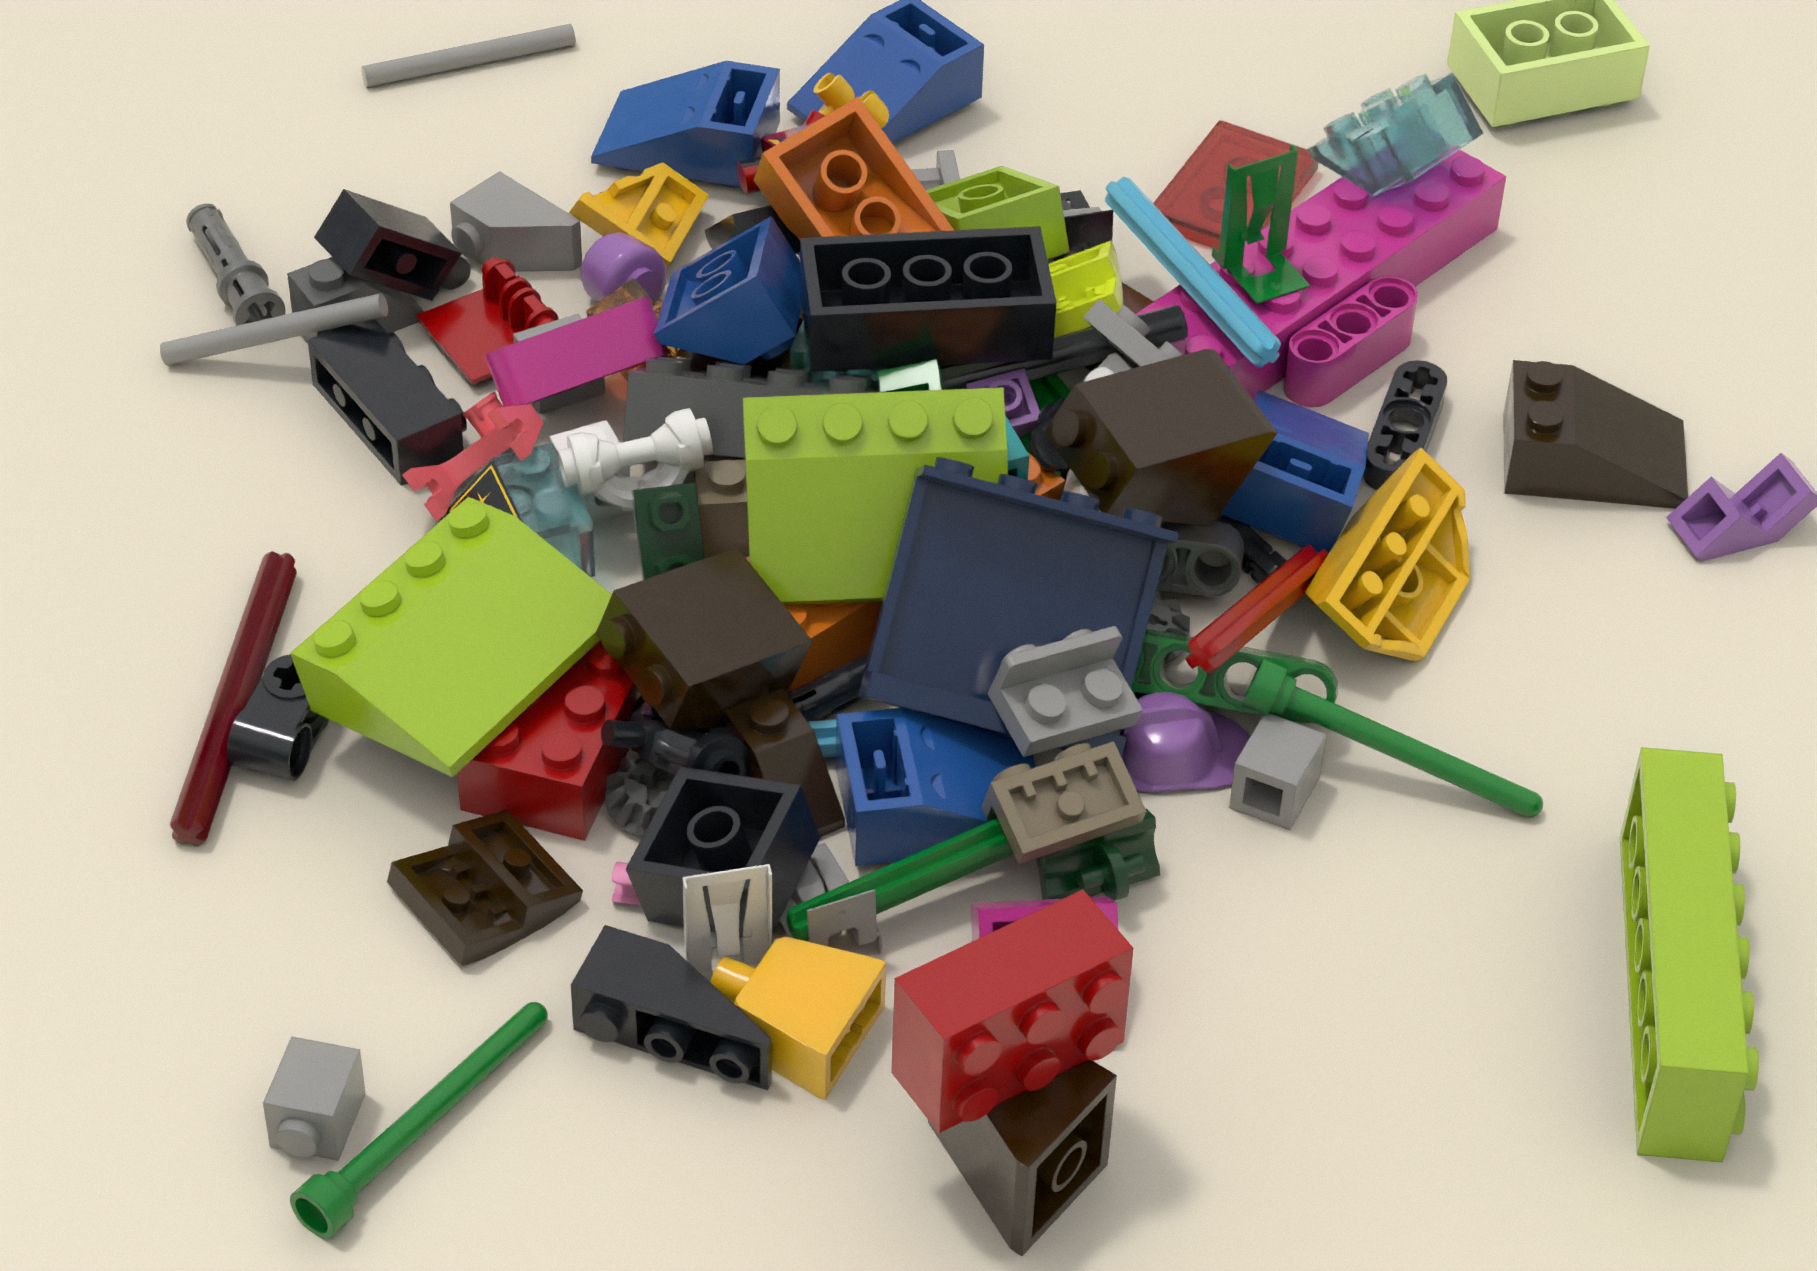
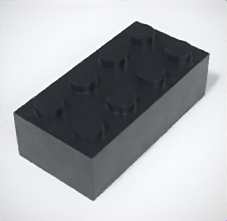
M1040 226L800 238V298L810 372H843L860 369L896 368L937 359L939 365L957 366L976 363L1053 360L1056 298Z

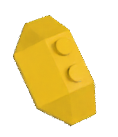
M1419 448L1351 517L1305 590V593L1363 649L1418 662L1426 656L1470 581L1468 534L1461 510L1466 508L1465 489L1422 448Z

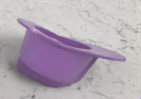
M1155 692L1138 699L1143 709L1136 725L1121 729L1120 736L1127 737L1122 760L1138 792L1216 789L1232 786L1235 762L1250 738L1249 733L1234 720L1216 712L1204 711L1186 696L1173 692Z

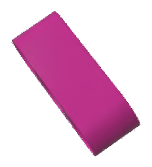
M1378 277L1295 332L1290 338L1283 387L1286 397L1300 406L1320 407L1326 405L1403 352L1411 342L1418 298L1416 287L1400 277Z
M649 296L485 354L503 407L528 405L529 403L540 401L645 363L646 359H655L658 356L669 354L667 345L660 344L654 336L658 320Z

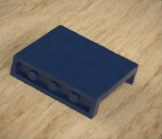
M936 457L934 467L923 465L915 471L858 697L1012 737L987 694L1003 658L1009 652L1022 645L1033 644L1038 647L1061 641L1071 633L1081 629H1090L1094 632L1116 626L1123 637L1113 659L1129 687L1132 688L1167 545L1177 541L1179 532L1161 528L1163 517L1150 512L1125 508L1123 517L1098 511L1100 500L1090 496L1062 491L1060 501L1035 494L1038 484L1033 481L999 474L998 482L995 484L973 478L975 467L952 459ZM1120 729L1057 747L1056 749L1066 750L1082 743H1088L1091 748H1095L1114 741L1122 758L1127 737L1120 736Z

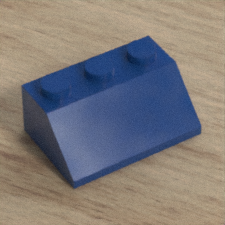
M772 216L672 272L654 331V336L660 344L743 365L760 355L763 360L772 359L783 353L793 344V337L796 336L802 308L800 298V260Z

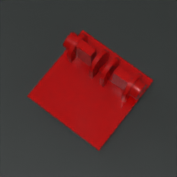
M493 257L483 264V289L416 314L418 322L472 385L492 377L485 354L513 344L514 333L559 320L557 313L552 308L545 306L541 301L540 294L532 288L531 284L519 275L516 276L514 265L507 259Z

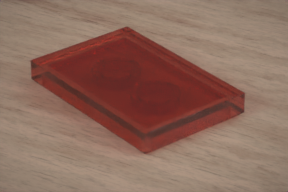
M1219 120L1153 204L1186 239L1210 248L1215 246L1219 250L1228 163L1234 168H1238L1290 151V143ZM1296 145L1294 146L1298 149L1292 203L1318 170L1320 156L1319 153ZM1250 176L1247 177V225L1254 208ZM1271 212L1266 218L1262 229L1270 225Z

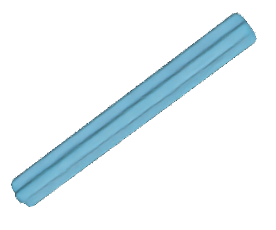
M1122 177L1117 182L1111 181L1106 186L1108 193L1105 197L1107 205L1248 360L1257 367H1263L1268 362L1274 363L1280 356L1278 350L1281 346V341L1130 178Z

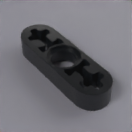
M1416 360L1405 362L1396 369L1368 441L1363 479L1371 488L1378 490L1412 453L1419 448L1427 452L1443 408L1447 387V376L1439 366L1427 361ZM1415 389H1422L1420 400L1410 398ZM1397 421L1410 422L1417 425L1420 429L1416 431H1403L1394 428L1391 423ZM1390 452L1400 455V460L1395 465L1387 464Z

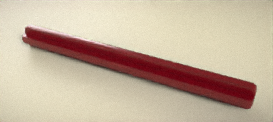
M274 551L268 552L262 558L170 821V827L173 830L172 838L180 844L189 842L198 846L208 837L232 766L227 759V744L231 727L237 715L246 707L262 678L297 574L294 567L295 558L287 552L282 555Z

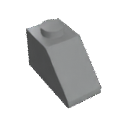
M500 171L450 202L453 245L462 255L472 258L481 265L493 257L509 260L514 265L516 272L576 270L582 265L580 220Z

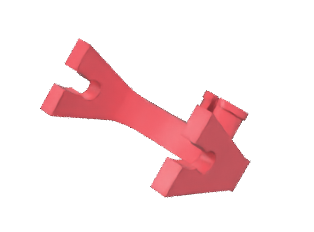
M493 391L462 413L481 438L442 464L411 468L402 474L414 492L418 489H423L425 486L429 488L432 496L428 498L424 506L435 521L446 514L456 489L469 476L511 447L520 461L531 455L541 427L544 424V421L531 403L528 405L503 407L497 398V394Z

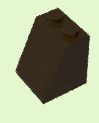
M1203 349L1075 384L1044 431L1089 496L1100 500L1099 510L1101 512L1123 517L1125 508H1132L1162 516V522L1209 526L1214 524L1278 433L1218 353L1212 349Z
M738 548L614 590L596 631L607 653L618 661L638 687L645 702L656 710L669 729L724 728V710L781 688L787 693L812 643L811 638Z
M1087 1060L1057 1075L1048 1085L1039 1090H1026L994 1106L989 1113L976 1121H963L938 1133L928 1120L932 1130L1009 1248L1020 1256H1023L1108 1165L1117 1075L1094 1061Z

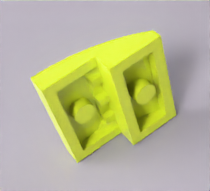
M1112 241L1048 264L1056 298L1054 337L1091 327L1083 317L1098 299L1115 313L1123 306L1121 275Z

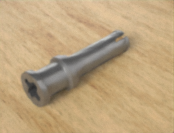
M208 203L193 208L186 219L187 228L193 233L205 257L217 274V293L224 304L233 308L232 315L236 326L285 315V304L276 291L268 288L269 280L267 273L260 264L247 259L239 242L225 222L220 209L216 210L215 205ZM258 305H264L267 315L264 316Z

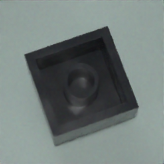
M680 767L625 869L648 921L684 927L682 877L770 864L772 872L773 934L821 837L801 785ZM750 879L745 881L740 899L739 937H743V923ZM702 886L710 931L716 933L708 886Z

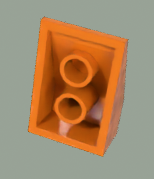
M859 97L849 101L762 153L754 182L786 227L799 239L954 230Z

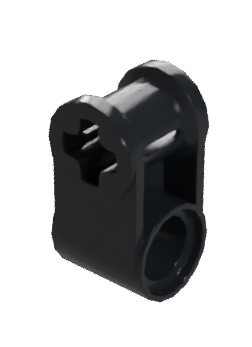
M290 654L275 659L266 667L246 707L235 718L228 737L227 759L229 764L235 767L295 781L304 772L310 753L323 729L327 726L329 719L311 711Z

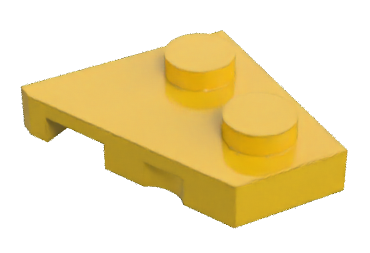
M662 162L644 169L640 176H627L614 181L606 191L593 196L590 192L582 194L569 213L602 236L617 232L634 236L653 247L663 257L667 268L709 194Z

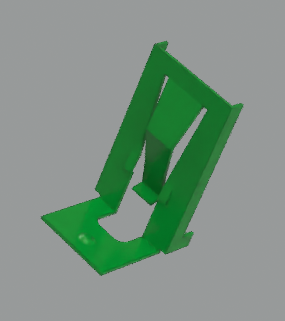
M1290 144V151L1238 168H1234L1228 163L1219 251L1213 246L1211 256L1222 269L1227 268V271L1256 304L1310 287V284L1281 253V251L1287 248L1298 149L1293 144ZM1250 176L1254 208L1247 225V177ZM1271 212L1265 258L1275 270L1261 276H1254L1243 266L1245 240L1247 244L1264 240L1261 229Z

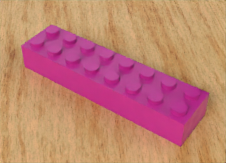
M1417 126L1291 210L1287 248L1281 251V253L1310 284L1309 288L1256 304L1227 271V268L1222 269L1216 261L1211 263L1212 268L1281 341V346L1278 350L1280 356L1274 363L1268 362L1263 367L1254 366L1181 285H1178L1143 308L1136 315L1173 305L1180 306L1186 318L1188 337L1182 341L1170 344L1183 355L1203 349L1215 350L1250 397L1254 399L1257 389L1265 392L1285 378L1289 341L1295 332L1378 277H1400L1416 287L1498 229L1507 176L1444 141L1436 134ZM1270 225L1261 230L1264 240L1247 244L1245 241L1243 266L1254 276H1261L1275 270L1265 258Z

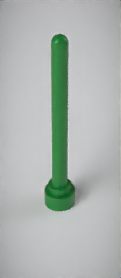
M1262 658L1248 687L1242 706L1266 716L1269 711L1282 715L1284 710L1523 816L1535 817L1541 813L1543 799L1538 793L1296 687L1297 679L1286 675L1288 668Z
M530 1002L524 1005L338 1173L328 1171L324 1175L314 1174L290 1196V1204L294 1214L304 1227L320 1238L330 1239L353 1218V1207L358 1203L357 1194L546 1024L548 1012L545 1006L539 1002Z

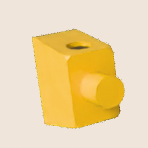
M785 936L775 939L756 968L730 957H723L717 964L710 982L771 1038L772 1070L815 1096L826 1100L885 1007L886 962L878 958Z

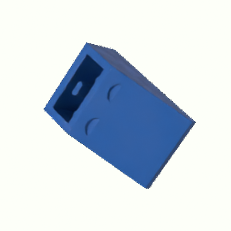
M899 0L871 14L787 102V110L805 122L812 110L818 112L824 105L813 92L817 82L827 73H833L835 76L842 75L852 87L855 98L861 97L865 92L872 90L885 103L889 111V119L881 129L893 144L982 98L984 44L923 1Z
M723 61L622 90L591 155V163L611 166L621 170L644 171V169L663 162L688 179L720 183L729 187H741L737 172V162L761 157V138L776 133L780 123V69Z
M1257 389L1253 400L1278 433L1221 512V515L1299 546L1311 545L1316 552L1325 549L1329 553L1338 540L1354 506L1366 467L1369 433Z
M906 708L836 714V773L855 866L897 862L993 820H987L981 808L993 778L1003 770L1018 764H1029L1031 769L1035 768L1033 755L1023 757L1010 736Z

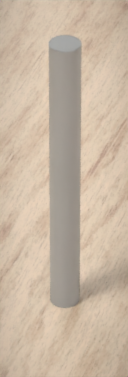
M566 24L362 66L361 71L367 88L575 45L576 39L572 25Z
M382 293L162 342L160 354L164 364L169 366L386 317L388 315V304Z

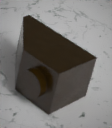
M783 688L724 710V729L738 737L748 748L750 766L747 777L801 785L820 837L845 827V817L815 732Z

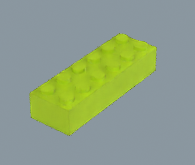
M1641 747L1620 833L1637 1155L1723 1162L1731 1134L1741 1135L1744 1128L1746 1109L1744 1090L1754 1091L1757 1084L1759 1069L1758 1050L1756 1047H1748L1746 1045V1034H1750L1753 1024L1754 997L1751 991H1742L1741 979L1746 978L1748 971L1749 940L1747 937H1739L1737 935V926L1741 925L1744 914L1745 890L1743 884H1733V874H1736L1740 860V835L1736 832H1729L1728 823H1732L1734 818L1736 786L1734 782H1725L1723 754Z

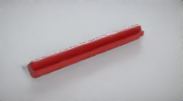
M1311 545L1300 549L1188 642L1191 654L1185 658L1187 664L1192 669L1200 666L1208 674L1217 670L1306 594L1305 590L1329 553L1325 549L1317 553Z

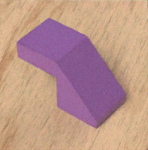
M1780 453L1736 494L1711 476L1666 518L1695 557L1701 561H1706L1778 542L1817 507V491L1795 463L1783 453Z

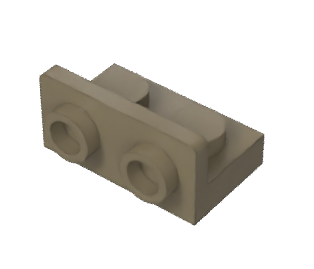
M1114 741L1095 748H1091L1088 743L1072 746L1059 753L1053 762L1032 769L1029 764H1018L1009 767L993 778L981 806L987 820L998 818L1018 864L1141 823L1147 812Z

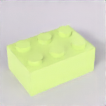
M1514 0L1455 11L1447 65L1492 127L1639 99L1650 45L1615 0Z

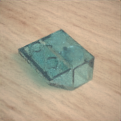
M1425 73L1396 88L1395 91L1398 94L1394 96L1390 88L1371 96L1360 103L1363 110L1358 113V117L1355 116L1354 112H1350L1323 127L1327 137L1308 148L1311 157L1374 196L1413 181L1484 134L1453 73L1430 81Z

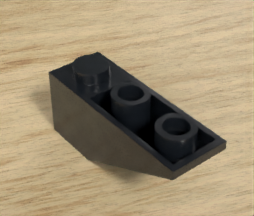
M604 925L571 983L573 1030L586 1033L593 1039L601 1042H615L650 1053L664 1062H678L716 1074L723 1080L731 1083H745L768 1091L772 1083L771 1038L669 944Z

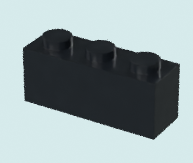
M376 319L338 327L308 339L313 386L401 486L408 483L402 474L409 469L442 464L464 450L462 433L467 430V421L462 415L464 412L459 403L454 398L447 399L436 387L429 370L424 365L417 366L406 354L399 337L394 332L387 333Z

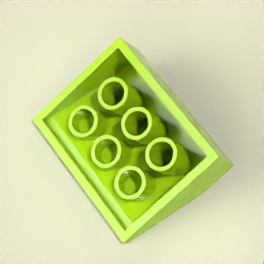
M1004 388L743 398L749 561L783 605L882 601L915 471L923 465L934 467L936 457L952 459L975 467L973 478L995 484L998 482L999 474L1008 475Z
M467 497L323 625L318 627L290 655L311 711L450 777H454L600 641L596 631L612 594L516 516Z

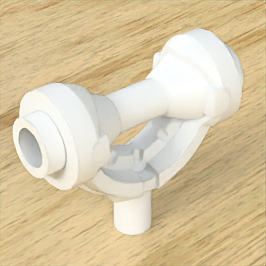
M687 408L674 411L665 418V424L648 437L614 444L613 442L598 439L595 434L580 432L567 435L568 448L557 451L559 466L566 487L576 485L580 496L593 494L606 503L619 506L623 512L633 511L635 523L631 490L682 484L689 472L704 468L703 456L713 454V446L706 419H695L691 409ZM655 460L659 462L655 469L643 474L641 477H628L617 474L620 468Z

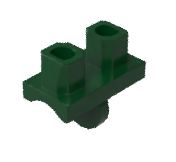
M695 482L631 490L642 580L705 559Z
M1146 809L1147 812L1141 823L1036 858L1039 868L1042 900L1063 899L1083 889L1088 896L1103 892L1106 897L1116 901L1128 896L1129 884L1159 876L1160 865L1154 845L1155 816Z

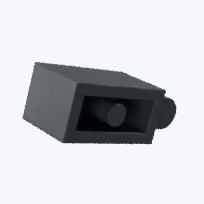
M346 189L342 190L314 236L319 244L349 275L430 301L434 300L441 287L453 290L462 286L468 280L471 273V266L461 257L462 253L427 217Z

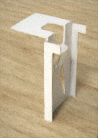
M770 864L682 877L684 917L682 932L684 936L685 959L700 973L712 971L711 949L717 948L718 958L741 954L743 963L747 965L759 964L772 945V872ZM750 879L743 923V937H739L740 899L745 881ZM702 886H708L716 933L710 931Z

